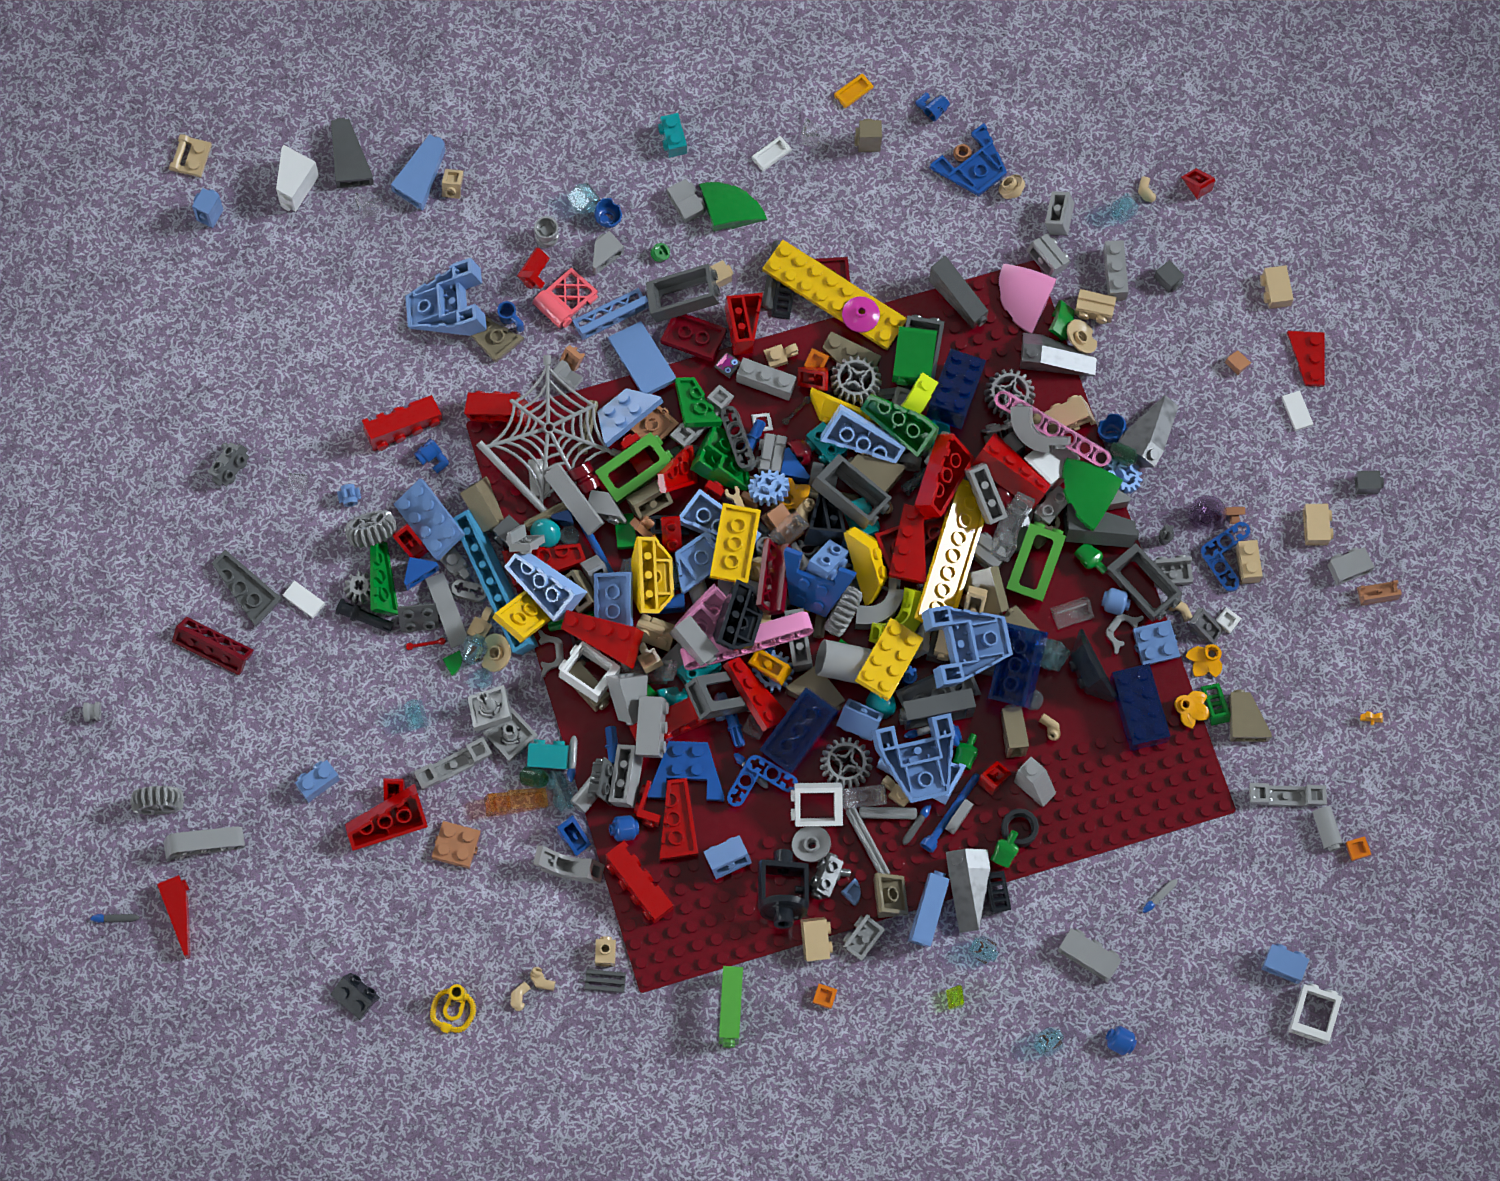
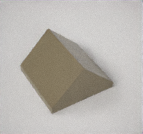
M875 873L873 881L878 918L909 915L904 876Z

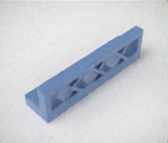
M637 288L572 320L582 340L649 308L648 299ZM638 295L639 299L628 303L630 297ZM616 304L624 305V306H622V307H620V308H618V309L612 311L613 305H616ZM597 313H608L595 320ZM583 320L591 321L582 327L578 324Z

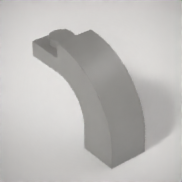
M1033 406L1011 407L1013 429L1018 438L1029 448L1038 452L1050 453L1052 452V445H1054V449H1066V445L1071 444V436H1046L1040 433L1033 423Z
M889 577L888 594L881 603L874 606H858L855 629L869 630L871 629L872 622L887 623L890 618L893 619L901 607L904 590L900 589V579Z
M537 846L533 865L541 868V871L593 884L601 883L605 867L604 864L593 859L566 856L545 846Z

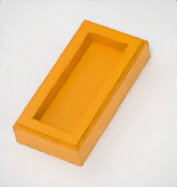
M862 73L834 93V96L846 109L872 90L874 86Z

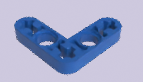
M1245 522L1236 523L1204 544L1201 548L1202 557L1223 588L1228 592L1236 591L1240 586V582L1223 554L1234 548L1238 541H1244L1250 536V527ZM1239 527H1241L1242 529L1246 527V534H1238L1236 536L1238 540L1234 541V538L1230 534V532L1233 531V534L1235 535L1236 533H1238ZM1223 537H1229L1231 544L1229 546H1222L1220 540ZM1217 542L1221 551L1219 552L1217 548L1213 551V556L1205 555L1206 548H1215L1216 546L1213 543ZM1220 562L1226 565L1225 571L1221 573L1215 570V565ZM1230 571L1231 574H1228L1230 580H1236L1234 582L1235 586L1227 587L1226 584L1228 582L1226 578L1221 579L1220 577L1225 576Z
M752 755L746 760L727 793V801L732 806L742 805L758 776L786 792L794 790V786L786 789L784 782L780 781L777 784L776 782L780 779L781 773L785 774L782 778L786 780L792 778L793 784L798 783V780L792 774L761 756ZM756 758H758V763L760 765L764 766L765 763L768 764L764 768L763 774L759 773L762 769L758 767H755L754 769L751 768V760H756ZM770 768L777 770V777L774 779L767 777V770ZM743 775H748L751 778V783L748 786H742L740 783V778ZM738 785L740 788L745 789L746 792L744 794L741 791L739 794L741 800L733 803V798L730 796L737 793L739 789H735V786Z

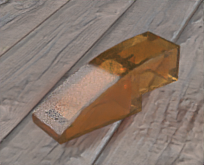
M546 787L508 790L503 793H488L484 797L486 817L538 810L549 806Z

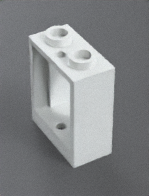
M582 641L579 646L575 645L572 648L570 658L568 660L564 659L558 668L560 669L559 677L597 703L608 689L606 676L619 674L621 667ZM582 654L607 671L594 689L569 673Z
M794 783V790H791V801H795V809H791V820H795L796 827L843 826L842 783ZM834 792V818H800V793Z
M1312 983L1304 984L1301 987L1288 1032L1327 1045L1330 1042L1342 996H1339L1333 990H1321L1319 986ZM1307 993L1334 1002L1326 1032L1298 1023Z

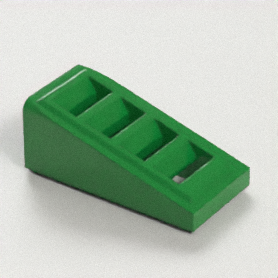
M1216 683L1200 687L1201 692L1207 695L1204 703L1210 712L1209 721L1211 726L1229 722L1231 714L1220 684ZM1208 690H1217L1218 694L1208 696ZM1216 698H1219V700H1220V701L1210 702V700L1216 699ZM1221 706L1222 708L1213 710L1212 707Z

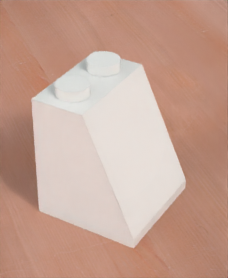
M285 145L281 149L276 191L281 207L287 211L293 210L296 212L318 179L319 174L315 161Z
M1052 445V452L1050 453L1033 450L1023 459L1051 485L1045 494L1046 496L1051 490L1054 491L1058 485L1064 482L1061 476L1065 459L1068 457L1080 460L1079 455L1073 451L1071 452L1067 447L1066 449H1054V445Z

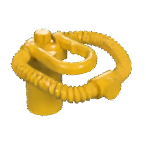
M454 984L450 989L440 990L435 995L431 1004L430 1019H432L431 1021L434 1025L445 1033H450V1031L460 1033L465 1031L470 1026L469 1024L472 1023L476 1014V1003L467 994V990L463 986ZM449 994L443 1007V1014L448 1020L454 1021L459 1019L463 1013L465 1002L467 1001L470 1004L471 1012L465 1024L461 1027H454L446 1022H440L436 1018L438 1001L442 996ZM451 1000L461 1003L459 1012L454 1017L449 1016L447 1013Z

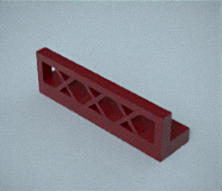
M770 538L764 539L756 605L767 616L782 614L785 611L788 584L784 550L786 547L792 548L789 543L776 545Z
M187 616L176 626L172 639L173 643L237 675L242 673L246 661L254 652L253 649ZM186 625H189V626L193 627L194 629H190V628L186 627ZM236 651H242V652H244V653H246V654H245V655H242V654H240V653H238V652H236Z

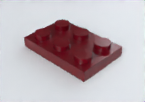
M684 314L671 318L660 341L663 345L713 362L727 334V328L689 314Z

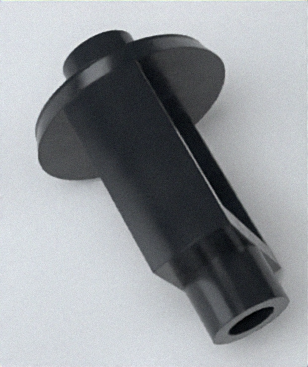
M778 849L773 853V860L761 859L758 863V910L763 918L774 921L775 927L781 929L790 928L793 926V921L805 917L809 909V864L793 862V852L791 850ZM766 874L801 877V886H795L794 893L801 894V897L794 895L766 897Z

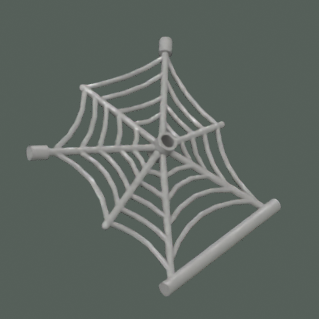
M543 355V365H545V368L533 387L518 399H510V402L513 404L512 413L503 432L488 445L482 440L476 445L541 513L547 510L544 500L554 491L552 488L544 495L545 484L548 483L544 477L546 471L556 464H565L568 471L574 468L579 456L593 447L602 451L594 453L584 462L605 452L610 453L614 457L622 452L606 447L595 420L596 404L581 396L558 377L549 367L551 365V355ZM549 372L570 392L589 404V406L584 408L563 393L549 379ZM545 374V384L540 393L526 405H520L518 402L527 397L537 387ZM550 384L557 392L581 410L573 412L556 401L550 395ZM545 390L546 399L539 406L528 411L526 408L532 405ZM550 399L571 415L564 417L557 413L550 406ZM546 403V411L541 416L536 417L532 414ZM516 407L519 408L521 414L516 429L509 438L500 440L513 421ZM591 409L594 428L603 446L594 443L590 433L588 419L589 410ZM550 411L561 419L554 423L550 422ZM586 412L585 422L590 441L584 438L582 427V413ZM524 413L527 414V424L520 435L514 436L520 428ZM545 415H546V423H544V422L541 420L542 418L545 417ZM578 415L581 438L575 436L574 420ZM532 418L533 420H535V422L529 432H526V430L529 427L530 420ZM570 419L572 434L565 432L564 428L565 422ZM537 423H539L541 428L534 430ZM547 424L550 426V431L546 430ZM561 424L562 431L555 427ZM553 432H555V433L561 435V436L558 438V441H557L556 437L554 436ZM545 433V442L534 434ZM531 436L537 439L544 446V455L534 442L524 437ZM549 436L553 441L551 444H549ZM564 437H568V439L565 440L562 446L560 447V441ZM521 439L530 443L541 455L543 468L530 451L511 441ZM572 439L579 441L565 456L563 453L565 445ZM507 443L527 453L537 464L542 474L541 486L535 473L526 461L511 450L499 445ZM583 443L589 445L577 453L570 466L568 458L573 450ZM496 447L515 456L526 466L537 484L540 500L489 448ZM548 447H556L558 452L548 456ZM561 456L563 462L547 467L548 459Z

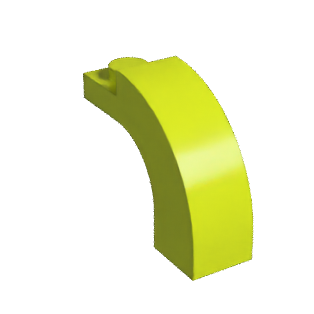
M921 373L901 406L921 414L938 382L928 375Z
M904 587L901 609L894 620L915 632L921 621L914 619L921 591ZM872 622L870 642H877L887 623Z

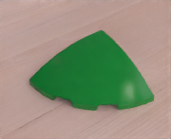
M722 182L699 184L714 232L730 227L735 229L767 220L760 204L743 189Z
M712 426L702 441L690 469L708 480L719 482L722 486L733 489L737 486L739 490L747 491L750 482L749 472L743 471L738 466L726 431L720 426Z
M1067 457L1063 464L1061 476L1065 483L1063 490L1067 503H1071L1076 510V517L1087 528L1094 531L1113 501L1123 479L1093 464Z

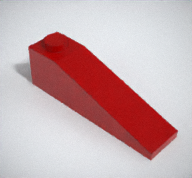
M178 875L158 883L157 886L186 959H189V902L186 891L190 889L186 879L182 880Z

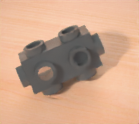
M230 442L229 444L223 443L221 445L223 452L207 471L213 477L211 480L218 486L224 485L227 487L228 484H232L236 479L235 475L238 471L246 467L249 458L246 454L248 450L241 444L235 445Z
M828 853L818 861L816 874L809 883V893L812 898L816 900L829 898L840 876L850 877L851 870L842 869L844 862L839 860L837 855Z

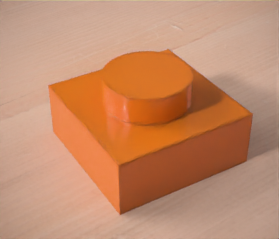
M812 348L804 366L824 367L829 356Z
M1365 836L1345 843L1351 861L1371 856Z
M818 984L813 1004L832 1009L838 989Z

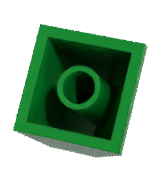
M899 326L892 382L902 386L907 384L914 385L921 373L931 377L937 331Z

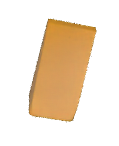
M763 650L756 651L748 661V665L781 686L792 672L790 665Z

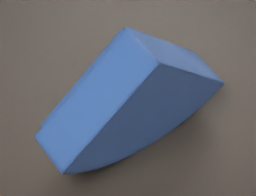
M856 879L841 891V894L853 906L858 904L861 896L860 885Z

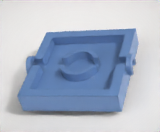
M1170 620L1133 628L1132 632L1136 642L1134 647L1135 651L1139 653L1142 667L1180 657L1177 646L1178 641L1176 640V635H1174Z

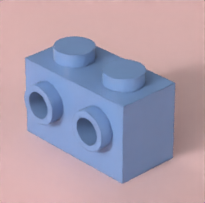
M202 188L201 192L195 195L192 208L197 221L213 228L224 209L220 196L216 191Z
M829 539L809 560L806 572L826 580H833L839 568H845L848 560L846 558L849 551Z
M848 699L836 726L841 727L844 731L859 735L862 739L872 741L871 730L879 728L884 714L852 699Z
M325 760L324 762L316 763L313 766V770L309 773L301 774L295 784L309 803L337 783L340 778L328 760Z
M739 835L704 851L716 879L752 863Z
M1272 944L1261 970L1299 984L1302 981L1309 959L1301 952L1287 950V947L1284 945Z

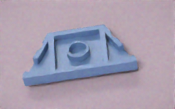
M625 389L601 408L597 414L606 447L611 446L663 403L662 398L648 393Z
M706 531L674 554L682 594H685L710 576L716 538Z

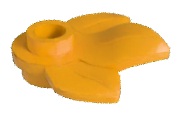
M788 478L790 485L789 496H783L784 500H790V503L786 504L784 501L778 500V505L783 503L787 510L794 509L797 511L799 505L808 498L811 487L807 484L795 485L792 478Z
M1217 645L1196 646L1187 652L1186 658L1194 662L1193 675L1195 677L1204 676L1208 672L1212 676L1217 677L1222 671L1223 665L1220 661L1222 652ZM1213 651L1215 653V656L1210 657L1208 655V652Z
M1192 691L1188 695H1181L1176 698L1175 709L1180 713L1181 722L1186 727L1193 728L1196 720L1202 721L1210 717L1209 709L1203 704L1207 698L1205 693ZM1183 701L1187 703L1186 708L1183 707Z

